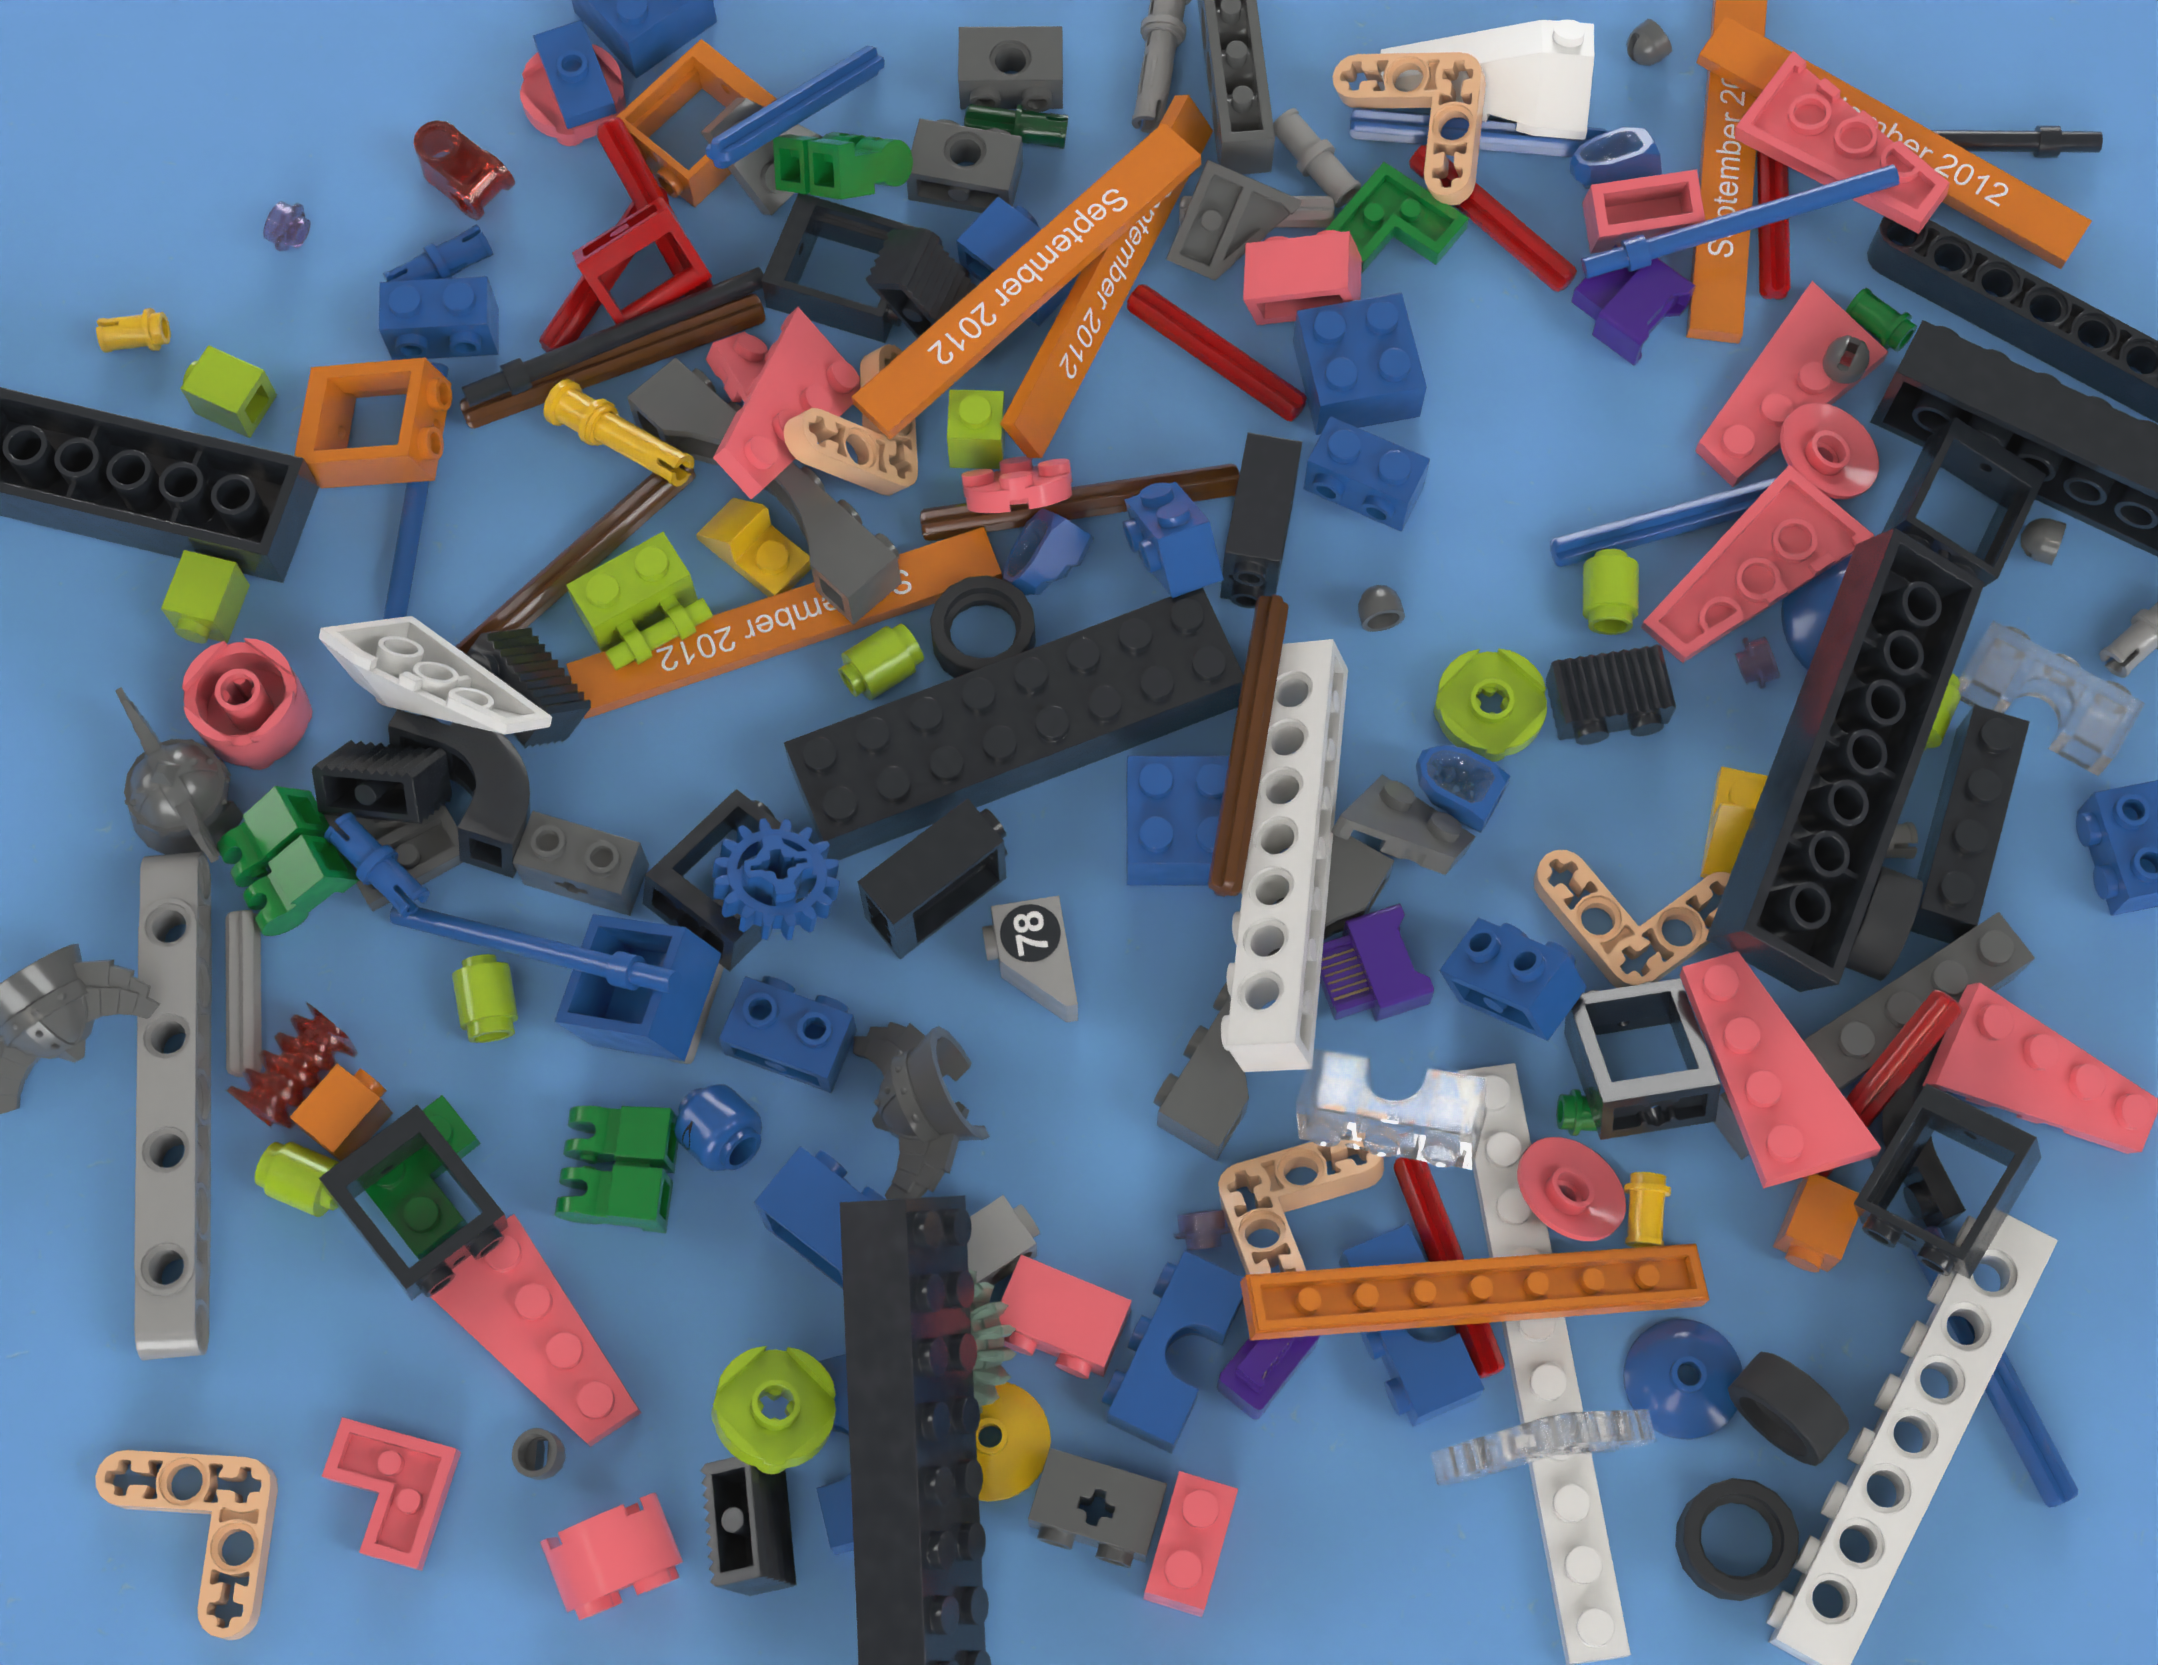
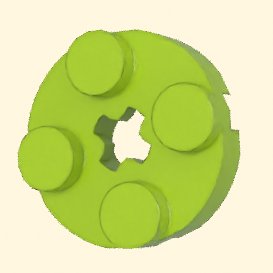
M1499 648L1497 653L1490 651L1479 653L1480 649L1460 655L1445 669L1439 681L1433 712L1441 730L1456 747L1467 748L1492 762H1497L1505 756L1522 751L1538 736L1547 713L1546 687L1543 677L1537 668L1520 654ZM1481 693L1489 698L1495 693L1503 697L1500 705L1502 712L1497 714L1494 712H1484L1480 708L1481 701L1477 696Z
M767 1346L756 1347L743 1352L733 1359L719 1378L711 1411L716 1433L727 1450L742 1462L756 1466L761 1472L771 1475L781 1473L786 1468L799 1466L813 1458L830 1437L836 1415L834 1401L836 1393L829 1373L814 1357L800 1349L787 1347L786 1351L778 1349L766 1350ZM767 1396L775 1401L781 1396L789 1402L784 1411L787 1417L781 1420L775 1417L772 1419L767 1418L762 1414L764 1405L760 1399Z

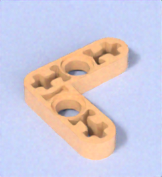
M1439 52L1355 54L1341 60L1335 67L1332 76L1333 85L1340 99L1347 106L1368 109L1431 108L1424 167L1425 183L1433 198L1441 203L1452 206L1467 200L1472 194L1476 183L1486 88L1485 76L1477 59L1468 53ZM1407 70H1418L1422 73V81L1414 90L1403 92L1395 88L1396 80L1401 73ZM1461 71H1466L1469 79L1463 81L1461 88V97L1464 103L1456 101V92L1451 82L1457 80ZM1358 73H1364L1367 81H1362L1358 90H1352L1348 82H1354ZM1384 79L1385 90L1381 91L1378 82H1383ZM1453 118H1463L1469 122L1468 131L1463 137L1457 140H1447L1441 136L1442 127L1447 121ZM1446 155L1454 156V167L1460 177L1453 179L1451 187L1444 188L1440 180L1448 175L1449 161Z
M887 344L865 355L860 363L861 388L903 351L895 345ZM818 408L806 410L789 419L784 426V439L789 452L795 459L805 465L886 496L893 495L913 485L917 480L918 458L915 419L891 440L863 414L862 426ZM846 441L853 447L857 455L858 464L850 457Z
M1554 850L1546 854L1537 867L1533 881L1534 889L1539 898L1614 987L1621 988L1640 985L1649 981L1658 982L1710 943L1706 940L1710 930L1706 926L1711 927L1718 908L1708 914L1705 921H1703L1698 912L1707 906L1713 896V892L1717 895L1724 893L1731 874L1716 872L1707 876L1641 926L1637 925L1584 860L1574 852ZM1551 868H1554L1558 873L1566 870L1572 873L1573 876L1569 886L1578 898L1584 890L1590 893L1583 897L1573 910L1569 909L1567 905L1571 903L1574 895L1566 885L1560 883L1554 887L1549 883L1553 873ZM1590 908L1604 910L1609 914L1613 927L1610 932L1604 935L1592 934L1582 924V913ZM1673 919L1684 921L1692 931V942L1685 946L1670 944L1662 934V925L1666 921ZM1650 944L1652 945L1656 954L1650 957L1642 968L1643 976L1636 971H1632L1629 974L1622 971L1621 967L1626 960L1624 954L1633 960L1646 952Z
M1363 1130L1346 1131L1236 1163L1228 1167L1221 1174L1218 1181L1221 1209L1246 1275L1271 1273L1270 1268L1277 1265L1280 1267V1272L1306 1271L1284 1213L1375 1185L1382 1178L1384 1172L1383 1148L1377 1136ZM1358 1154L1361 1160L1366 1161V1163L1356 1165L1355 1161L1348 1157ZM1327 1161H1331L1332 1171L1335 1170V1174L1328 1175ZM1298 1167L1311 1168L1318 1174L1312 1182L1306 1185L1292 1184L1286 1179V1175ZM1248 1187V1190L1254 1193L1256 1209L1247 1212L1243 1195L1240 1191L1237 1192V1189ZM1259 1229L1273 1230L1279 1235L1278 1241L1266 1248L1252 1246L1248 1243L1247 1238L1252 1232Z
M135 1450L116 1451L107 1456L99 1465L95 1479L99 1495L108 1503L132 1510L211 1514L197 1607L198 1620L202 1628L210 1635L228 1641L241 1639L249 1634L257 1625L261 1612L278 1493L277 1478L273 1470L264 1463L249 1457ZM128 1464H131L132 1471L142 1476L156 1477V1489L148 1485L133 1484L128 1486L126 1495H123V1489L113 1485L115 1475L125 1474ZM158 1464H162L161 1467H160V1469H159V1472H157V1467H156V1466H157ZM185 1467H197L202 1474L203 1481L200 1491L196 1496L188 1500H178L172 1492L171 1483L174 1476ZM220 1467L222 1469L219 1476H217L216 1469ZM247 1471H251L252 1478L261 1482L260 1491L249 1493L245 1503H243V1497L236 1492L217 1489L218 1477L225 1481L242 1482L247 1477ZM155 1491H156V1492H157V1498H156V1499H152V1497H153V1495L155 1494ZM217 1493L218 1501L216 1503H211L215 1497V1494ZM235 1532H248L254 1541V1550L251 1557L241 1565H229L225 1562L222 1553L225 1540ZM220 1573L236 1578L249 1577L248 1586L235 1583L233 1601L243 1605V1613L241 1617H232L228 1628H225L224 1619L215 1616L216 1606L227 1604L231 1587L227 1583L218 1582Z

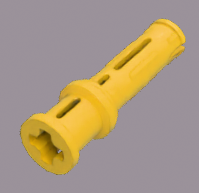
M570 379L560 381L552 388L545 400L543 410L546 421L555 426L565 425L578 432L580 440L590 446L604 444L666 479L676 487L684 484L690 477L691 473L679 466L683 464L693 469L694 458L692 455L680 451L620 417L613 403L604 398L593 399L582 392L578 383Z

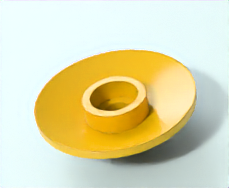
M1010 1382L996 1385L995 1388L1000 1398L995 1400L993 1404L982 1406L983 1413L980 1414V1422L976 1431L977 1461L980 1463L983 1472V1484L979 1494V1501L1006 1500L1028 1489L1042 1473L1050 1449V1428L1043 1409L1032 1395ZM988 1426L996 1427L1002 1434L1000 1443L991 1448L983 1446L978 1440L981 1430Z

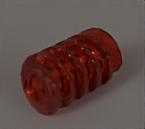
M307 1002L306 1005L313 1016L312 1019L297 1014L290 1018L297 1036L293 1037L282 1032H277L274 1036L282 1053L277 1055L261 1050L258 1054L266 1071L262 1073L245 1068L242 1072L250 1089L246 1091L229 1086L226 1090L271 1129L273 1124L289 1129L295 1126L287 1108L289 1106L298 1108L306 1099L303 1090L305 1088L314 1090L322 1081L319 1072L321 1070L330 1072L338 1063L334 1056L337 1052L354 1058L358 1054L351 1039Z

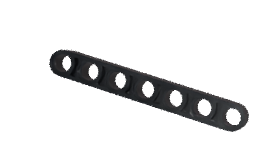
M1885 216L1882 218L1867 252L1868 262L1879 274L2158 423L2157 340L1930 219L1918 234ZM1891 240L1900 242L1904 246L1897 245L1893 243ZM1938 265L1947 267L1950 271L1943 270ZM1985 290L1995 293L1998 297L1990 295ZM2033 315L2042 318L2045 322L2037 320ZM2081 341L2089 343L2093 348L2087 347ZM2130 367L2136 368L2142 374L2134 372Z

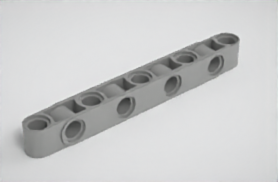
M190 852L145 856L140 867L138 979L151 986L148 997L160 1003L150 1018L145 1019L137 1016L134 1331L136 1349L141 1360L205 1355L209 1344L211 1248V874L205 853ZM177 925H186V930L181 938L174 942H165V937L170 929ZM185 1033V1041L181 1048L176 1052L164 1054V1047L168 1039L176 1034ZM184 1145V1156L175 1166L163 1168V1159L167 1151L174 1146ZM183 1260L184 1269L179 1279L171 1284L163 1285L161 1278L165 1267L172 1261Z

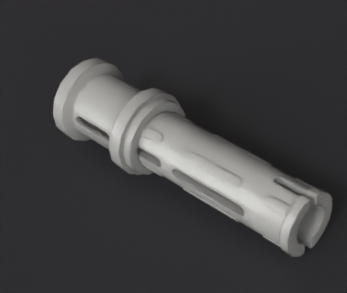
M1150 0L1148 16L1141 22L1140 33L1146 43L1136 106L1132 116V125L1138 129L1141 127V120H1143L1142 132L1152 133L1159 126L1166 113L1175 51L1186 37L1187 27L1183 23L1185 5H1188L1191 0Z

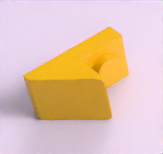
M732 498L696 534L697 540L767 597L791 590L811 570L810 556L771 525L768 508L760 503Z
M1721 766L1716 779L1700 877L1706 878L1716 872L1731 874L1766 783L1767 775Z

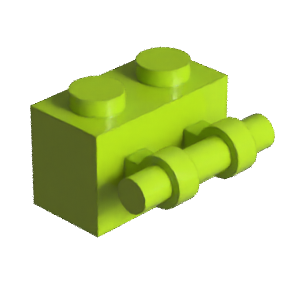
M664 532L655 535L566 584L578 616L601 652L605 651L607 658L616 671L633 661L638 665L653 657L651 651L676 637L684 640L696 633L695 626L713 617L703 598L697 599L691 574Z

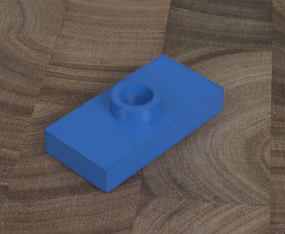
M582 20L533 35L535 46L567 129L617 113L613 98Z

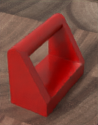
M662 196L572 252L577 267L615 324L673 302L712 278L708 268ZM671 232L692 265L620 309L600 275L663 235Z

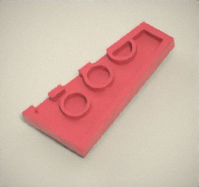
M1792 51L1735 127V139L1823 185L1894 164L1899 175V185L1852 200L1919 234L1947 196L1950 183L1901 141L1893 142L1878 129L1879 123L1864 110L1860 113L1857 112L1840 97L1841 90L1826 78L1818 79L1806 68V61L1796 52Z
M1812 281L1702 436L1695 452L1732 487L1736 486L1781 448V427L1784 420L1794 409L1803 404L1814 402L1834 404L1883 363L1888 351ZM1846 335L1864 341L1869 350V364L1863 376L1856 382L1849 384L1838 383L1832 380L1823 369V357L1829 345L1837 338ZM1846 351L1839 363L1849 367L1855 354Z
M799 307L785 318L780 328L782 332L778 340L771 345L764 359L766 363L762 371L753 380L747 391L749 396L743 407L736 412L713 456L714 460L750 499H753L795 460L794 456L789 452L784 439V426L789 419L811 408L822 409L840 417L853 405L851 396L861 389L860 376L854 367L842 357Z
M1788 465L1643 621L1641 628L1679 661L1684 663L1851 555L1856 544L1874 537V534L1798 471Z
M1738 951L1682 967L1680 978L1763 1189L1878 1155L1881 1149L1880 1145Z
M1982 983L1967 985L1958 1003L1962 1008L1961 1014L1946 1031L1922 1085L1923 1087L1927 1083L1943 1092L1948 1091L1966 1097V1101L1984 1107L1994 1106L2017 1114V1118L2035 1124L2045 1123L2063 1129V1132L2126 1154L2142 1152L2158 1113V1098Z
M513 1214L506 1219L508 1227L501 1232L504 1236L503 1241L494 1250L478 1260H475L472 1255L452 1269L456 1274L454 1279L442 1290L430 1297L591 1447L641 1414V1411L519 1219Z

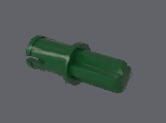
M971 104L965 110L964 126L982 130L1001 129L1009 132L1011 135L1021 136L1022 143H1033L1064 149L1068 115L1022 109V104H1017V110Z

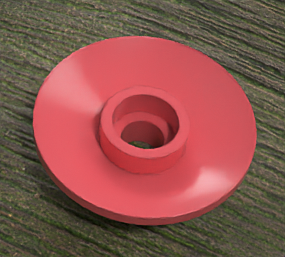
M1814 402L1797 407L1784 420L1780 431V444L1787 464L1798 471L1825 495L1833 499H1852L1862 495L1873 485L1879 472L1878 452L1870 434L1852 415L1836 406Z
M1547 1137L1531 1144L1521 1156L1517 1169L1520 1191L1532 1212L1549 1228L1571 1239L1598 1241L1610 1236L1620 1226L1626 1212L1625 1193L1614 1170L1595 1151L1571 1139Z

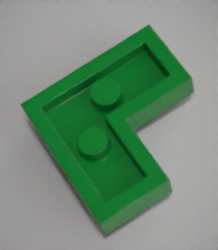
M1383 162L1325 230L1350 231L1362 257L1361 273H1363L1393 237L1437 265L1467 229L1469 218L1452 206L1439 202L1433 198L1428 190L1386 162Z
M443 1095L422 1110L460 1159L481 1144ZM427 1145L365 1190L419 1260L468 1224L434 1181L447 1170Z

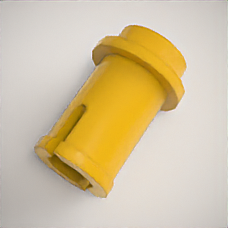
M145 308L141 315L108 319L99 318L97 320L99 326L96 327L97 339L101 350L105 353L147 346L151 351H159L161 345L169 344L171 339L170 325L164 312L156 313L152 308Z
M1652 1172L1631 1173L1630 1183L1624 1185V1192L1630 1195L1628 1230L1625 1244L1635 1248L1664 1246L1665 1197L1671 1196V1188L1666 1186V1176Z

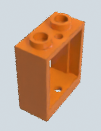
M702 39L616 116L624 121L659 186L664 188L668 195L673 198H677L680 195L694 208L732 173L728 168L720 169L715 167L713 159L708 158L706 154L688 170L649 139V137L701 89L705 90L725 107L736 98H747L763 107L777 100Z
M426 358L311 367L294 456L304 458L320 488L435 481L438 460L441 458L444 450L443 432L446 414L452 404V383ZM407 394L397 445L347 448L356 398Z

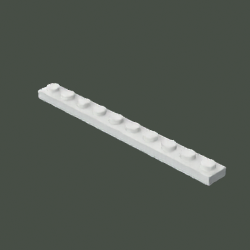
M1516 1064L1458 1071L1456 1082L1489 1258L1552 1254L1547 1225L1527 1205L1518 1184L1517 1169L1519 1160L1531 1145ZM1565 1317L1502 1322L1566 1665L1628 1657L1631 1653Z

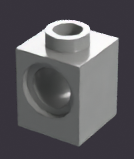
M1004 1195L970 1216L972 1232L967 1243L968 1268L977 1271L976 1283L988 1282L991 1285H995L1014 1272L1020 1255L1031 1259L1037 1256V1243L1033 1238L1039 1235L1040 1231L1023 1205L1020 1204L1013 1209Z

